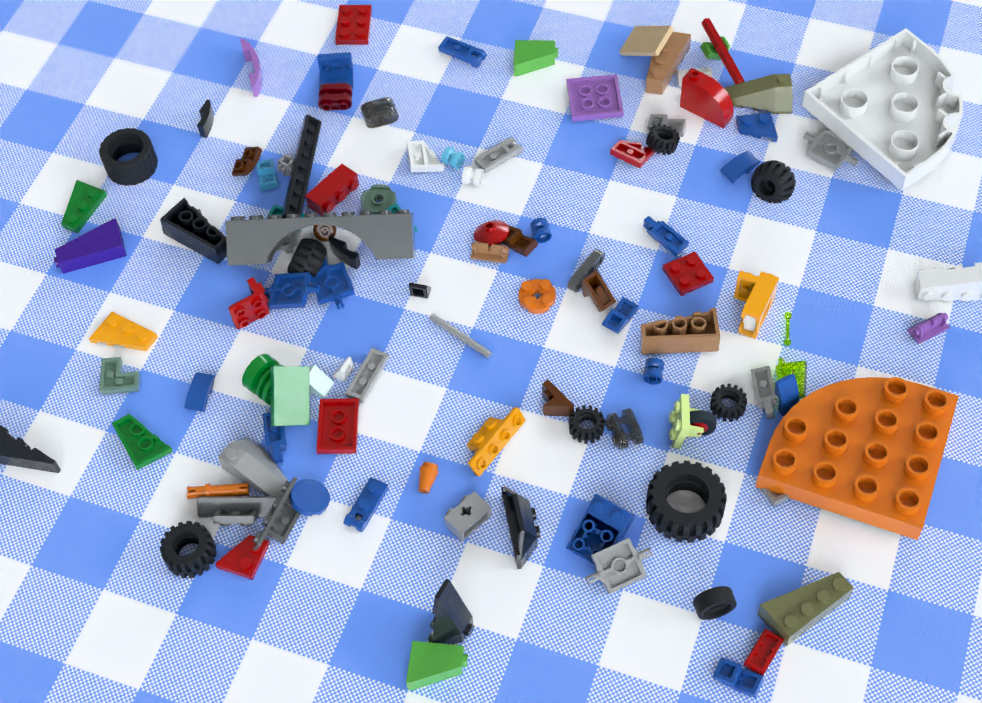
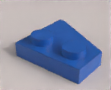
M771 112L736 116L739 134L751 135L759 139L763 136L772 138V142H777L778 136Z

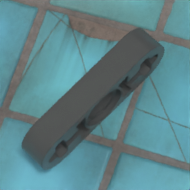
M595 249L570 278L567 288L577 293L582 288L581 280L600 267L604 261L605 253Z

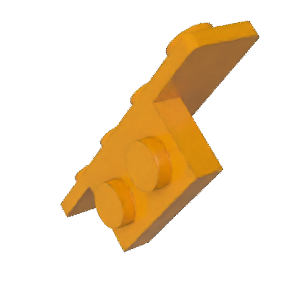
M514 407L504 420L489 417L467 443L469 450L476 452L468 462L476 476H481L526 421L519 408Z

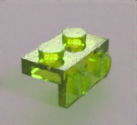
M780 357L775 368L777 380L793 373L798 386L799 398H804L806 395L808 364L805 360L786 363L784 358Z

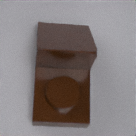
M595 270L581 280L583 296H590L599 312L604 311L616 302L598 270Z
M549 380L542 383V396L547 401L543 405V414L546 416H571L574 404Z

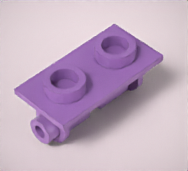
M940 312L907 329V331L920 344L950 328L946 323L948 315Z

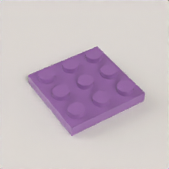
M617 74L566 79L572 122L623 117L624 112Z

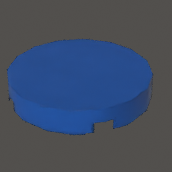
M303 479L294 484L289 494V499L292 502V507L298 513L305 516L316 514L318 516L326 511L330 502V493L322 483L313 479Z

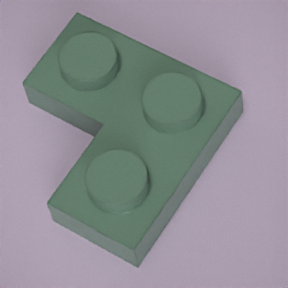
M121 357L102 358L99 387L101 395L139 392L141 376L139 371L122 373L123 361Z

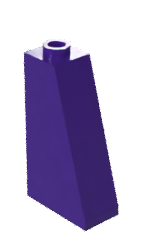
M112 219L55 249L56 257H54V263L56 268L60 267L62 273L65 274L126 257L124 241L117 219Z

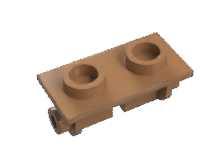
M476 241L475 243L472 242L470 258L507 263L510 248L505 247V245L495 244L488 246L487 243Z

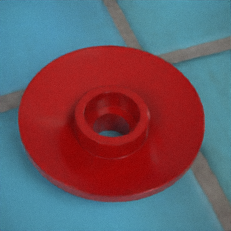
M499 220L487 221L479 225L474 231L475 241L487 243L488 246L504 241L509 235L508 225Z

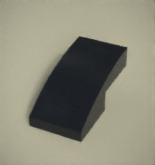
M209 99L205 101L199 110L201 120L197 124L200 136L204 138L208 137L214 121L213 108Z
M330 236L328 240L333 254L346 265L358 269L361 265L359 253L348 250L346 242Z

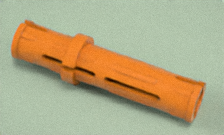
M208 483L205 486H187V499H194L199 496H248L249 483L210 485Z

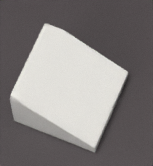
M351 357L346 358L333 374V378L342 382L346 381L354 369Z

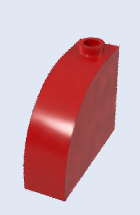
M691 68L682 78L680 107L724 129L733 118L734 112L733 103L727 91L715 79L694 68Z

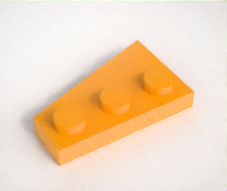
M111 312L91 335L89 340L91 343L96 344L102 342L109 346H114L115 344L125 346L128 349L147 351L158 336L156 333Z

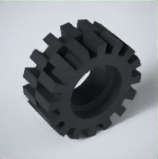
M661 124L653 125L646 138V145H648V148H652L651 151H657V154L661 152L662 155H666V153L671 155L678 146L680 140L679 133H676V129L672 130L671 126L666 127V124H663V126Z
M722 384L720 388H715L711 396L710 409L713 410L712 414H717V419L720 420L723 417V421L726 422L729 419L730 422H733L734 418L737 421L740 416L744 415L747 398L742 388L737 390L738 386L734 385V387H731V384H727V387ZM730 398L736 402V405L734 407H726L721 403V400Z
M583 405L581 410L579 407L576 408V412L573 410L571 416H569V433L572 435V438L574 440L578 438L579 443L584 440V444H588V440L594 443L595 438L598 441L600 435L602 436L604 432L605 419L601 411L598 413V408L596 407L592 410L590 405L588 409ZM583 420H590L594 423V427L583 429L579 426V423Z

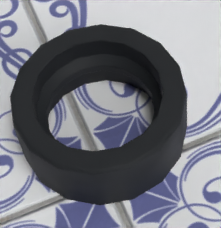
M727 586L710 588L701 592L693 599L697 616L702 620L722 617L733 611L737 605L731 588Z

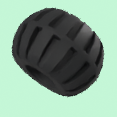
M777 160L761 163L752 174L751 186L753 193H756V197L768 203L773 202L776 204L788 200L796 186L794 173L790 171L791 168Z
M311 238L302 239L288 265V273L309 272L315 278L324 263L327 249L318 240Z

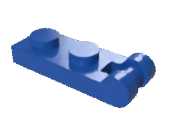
M448 36L438 46L439 52L470 63L474 68H478L481 65V60L487 57V53L484 50Z
M370 477L351 511L346 515L343 524L348 527L353 526L357 531L363 532L388 491V484Z

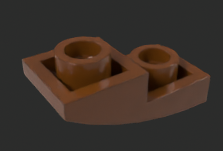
M246 147L242 159H236L232 176H247L256 166L262 149L260 147Z

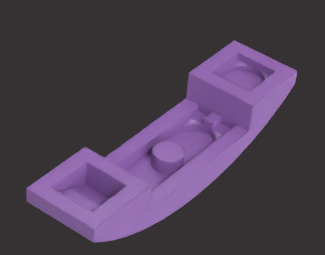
M242 38L240 42L245 62L252 61L255 73L249 74L255 98L258 97L261 91L262 71L256 51L249 42Z

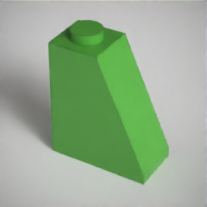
M515 40L514 76H520L555 65V58H558L559 48H555V41Z
M412 641L406 678L407 689L415 690L462 675L463 667L468 665V654H465L464 646Z

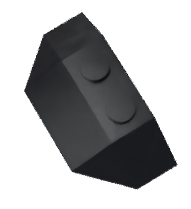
M504 486L501 487L502 500L517 569H522L538 546L537 538H541L539 526L534 524V520H537L535 508H531L529 500Z

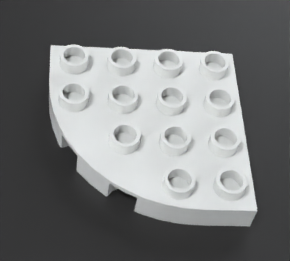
M907 28L806 90L802 103L806 110L839 136L848 146L852 147L855 152L901 191L928 174L946 157L956 139L963 116L962 93H953L952 91L956 79L955 74L938 53Z

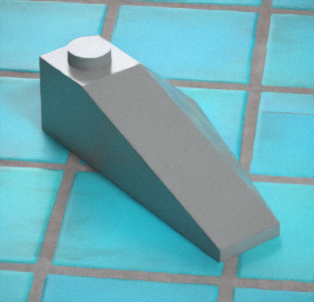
M248 438L231 442L219 455L218 459L222 469L241 481L248 482L252 488L265 496L281 498L284 492L281 489L288 479L260 445Z

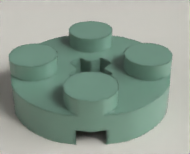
M373 185L371 189L365 190L361 195L363 210L373 211V214H379L378 211L385 210L394 203H397L395 192L387 185Z

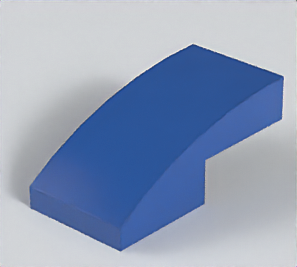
M747 150L728 162L720 171L727 179L734 183L744 173L749 174L761 162Z
M622 297L615 309H611L606 316L602 326L617 334L620 333L636 314L639 305Z
M195 373L187 394L185 409L205 412L208 395L212 394L215 375Z
M793 373L775 382V395L779 398L778 412L782 416L786 415L799 402L798 386Z
M722 657L713 674V678L755 699L764 681L762 675L743 669L741 664Z

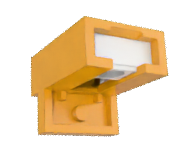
M740 270L734 298L744 301L746 304L741 313L742 321L739 325L738 333L753 339L757 338L775 300L779 277L762 271L758 277L752 273Z

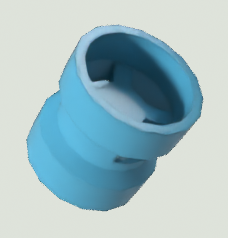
M448 146L442 153L441 161L445 164H450L452 168L458 170L465 161V154L456 152L454 148Z

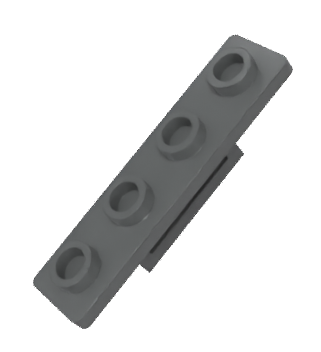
M293 477L290 482L286 480L281 489L284 492L281 498L277 497L271 507L274 509L272 515L268 514L262 523L265 526L263 531H258L252 541L256 543L253 547L254 551L259 549L266 535L282 545L286 542L300 516V513L292 507V502L287 500L297 481L296 477Z
M199 496L197 498L198 516L213 517V524H220V526H230L232 524L250 526L255 523L258 517H266L268 514L272 515L274 509L271 507L277 496Z

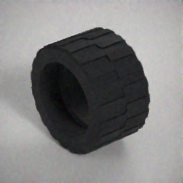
M136 128L119 129L106 136L100 144L99 155L105 171L111 181L119 185L133 186L143 183L157 169L158 159L149 136L142 130ZM128 153H140L137 157L131 160L117 161L120 157Z

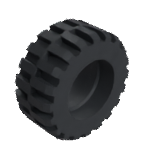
M684 460V463L676 461L672 462L670 467L669 465L661 467V472L657 471L648 485L646 512L649 515L650 523L652 525L655 524V530L659 533L664 532V537L671 539V537L676 538V542L682 543V540H687L688 543H693L697 538L699 541L706 539V534L711 536L716 528L720 526L724 516L727 501L724 483H720L721 478L716 473L712 474L711 468L708 466L704 468L698 462L691 464L690 461ZM688 490L698 494L703 499L705 506L694 513H683L671 507L666 498L673 492Z

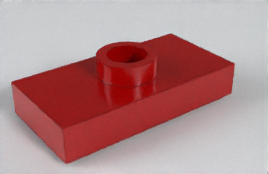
M765 628L743 666L764 676L784 639Z

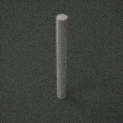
M431 314L429 319L486 358L491 357V351L436 314Z

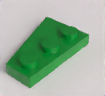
M76 180L61 222L63 228L79 233L106 198V191Z

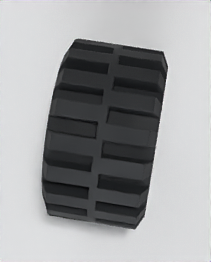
M186 521V524L179 522L177 527H174V525L170 527L171 531H166L164 534L165 539H161L160 542L162 545L160 546L161 556L168 569L174 575H180L181 578H186L187 576L195 578L196 574L199 576L203 575L202 571L210 569L209 564H214V557L217 554L215 550L216 545L209 530L196 521L194 524L191 521ZM198 544L197 549L192 554L187 556L179 555L180 550L184 546Z

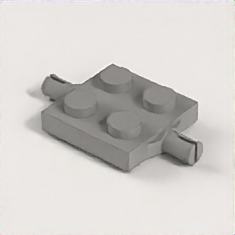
M827 129L816 137L808 132L803 137V139L812 143L806 150L805 155L835 171L845 162L854 166L859 162L858 159L850 156L854 151L853 148Z
M627 538L590 555L596 572L585 576V579L589 580L587 581L588 585L600 580L604 584L607 593L611 594L647 577L642 560L652 556L653 553L649 552L651 551L650 547L638 552L633 547L630 538Z

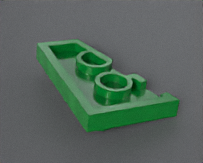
M130 414L112 422L116 433L137 470L173 452L169 445L163 443L158 436L152 434Z

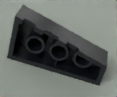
M185 198L160 219L163 234L217 264L227 257L226 236L214 225L212 226L204 216L202 217L194 206L191 207Z

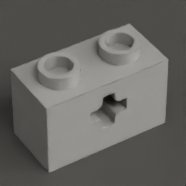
M473 492L463 497L458 506L447 511L444 517L445 526L463 542L492 516L491 507L476 492Z

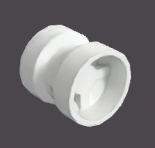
M465 166L462 173V183H473L475 186H481L484 170Z

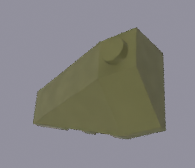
M772 74L724 88L729 94L734 107L742 108L747 106L752 107L755 111H759V109L768 110L771 114H790L793 112L790 74Z

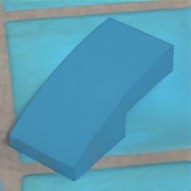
M273 159L257 162L256 168L261 191L279 188Z

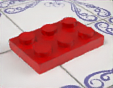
M339 5L335 37L336 45H369L372 5Z
M359 398L320 399L317 454H357Z

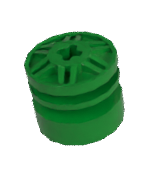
M262 354L257 356L247 366L242 377V385L253 394H257V397L266 404L271 405V366L283 365H279V362L270 355Z

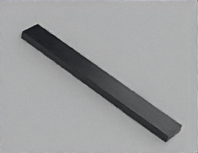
M308 114L303 119L282 218H286V214H300V217L302 215L322 121Z

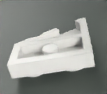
M407 141L406 147L411 172L444 171L445 165L436 159L437 155L429 149L425 141Z

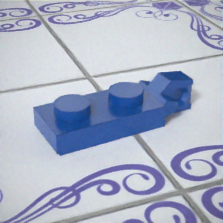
M650 216L643 220V227L647 230V233L674 256H677L689 246V242L664 221L656 222Z
M271 412L263 413L265 442L268 453H273L275 463L283 462L282 451H286L287 446L285 427L271 426Z

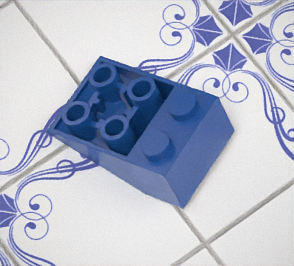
M595 494L566 549L594 564L590 555L621 542L636 514L600 494Z

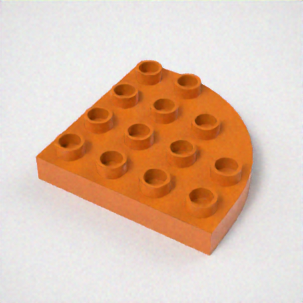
M899 377L855 378L818 389L794 405L776 427L763 459L755 487L759 489L766 488L770 492L779 495L787 494L790 499L918 540L926 519L959 396L906 381Z

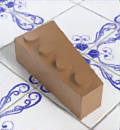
M672 32L660 54L651 57L645 93L659 95L664 93L671 81V77L676 73L680 62L682 63L686 52L688 53L690 49L691 34Z
M716 307L709 309V312L701 313V311H698L687 317H682V315L676 316L675 319L670 321L663 319L641 324V354L719 351L720 330Z

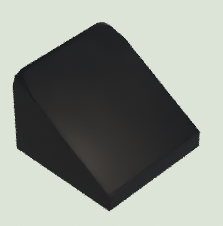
M409 282L411 296L429 298L430 286Z

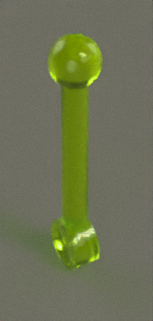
M785 312L786 339L784 344L789 346L792 343L790 340V319L792 314Z

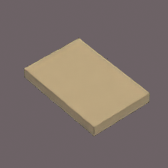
M671 25L635 26L619 52L622 56H658L674 29Z

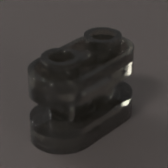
M390 97L369 101L361 106V113L368 128L392 124L399 118L394 101Z
M631 408L622 410V417L619 418L616 413L607 415L605 426L608 431L612 432V442L615 447H618L620 450L628 448V441L631 440L634 445L644 442L641 429ZM623 424H625L629 433L625 434L622 427Z

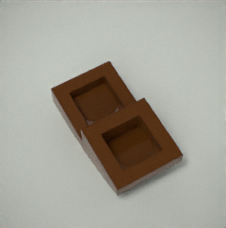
M508 225L509 235L502 243L515 252L527 257L538 246L537 241L524 236L520 229Z

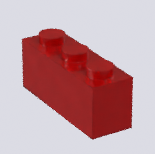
M344 164L339 165L305 195L307 207L320 216H323V213L331 212L348 194L357 189L359 186L357 173Z

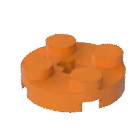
M533 279L524 281L521 284L519 303L523 309H528V312L533 314L545 313L555 304L556 291L549 280ZM540 294L541 296L539 299H536L533 295Z

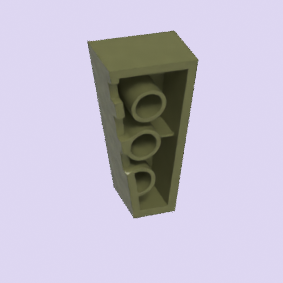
M837 572L760 604L757 615L773 633L784 639L783 644L787 647L848 600L854 587L840 572Z

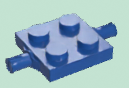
M325 258L315 278L312 276L311 283L312 285L320 286V292H315L319 305L335 301L337 309L340 310V306L342 309L344 308L342 298L355 294L344 262L328 265Z
M309 272L275 274L273 284L270 288H264V294L270 295L268 306L271 309L305 308L309 293H319L320 286L310 285L312 276Z

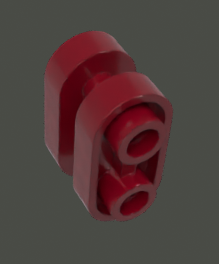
M347 83L322 84L319 87V108L325 111L350 109L352 106V86Z

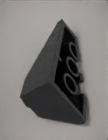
M0 425V464L54 473L61 471L54 459L37 448L31 450V447L20 437L15 439L8 433V429Z
M445 579L434 598L432 613L435 616L430 624V628L434 629V631L430 633L428 642L454 645L463 642L466 636L469 637L475 626L473 624V616L450 580Z

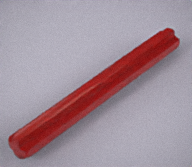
M710 18L703 19L701 25L735 85L745 82Z

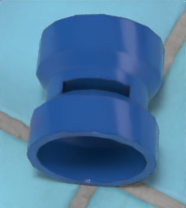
M537 218L530 223L531 231L534 232L533 238L537 243H545L551 239L552 235L548 229L547 219Z
M658 358L647 359L643 380L653 385L660 384L663 378L661 372L664 370L665 363Z

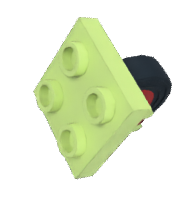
M681 394L679 400L674 403V410L670 411L669 422L672 423L669 433V439L672 440V448L680 449L686 437H701L709 435L716 430L717 422L714 414L690 408L688 394Z

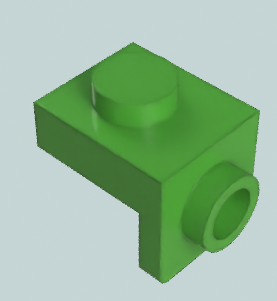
M721 36L723 43L729 51L730 45L724 36ZM711 42L702 43L700 48L706 58L721 60Z

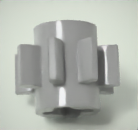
M283 155L277 160L278 172H282L283 176H291L294 163L293 155Z

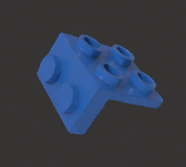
M351 52L317 54L320 86L330 83H347L353 88Z

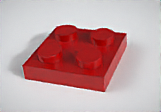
M695 251L664 264L662 268L680 296L714 281V277Z

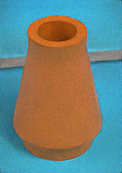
M423 462L422 466L419 467V492L430 493V489L439 473L436 464Z

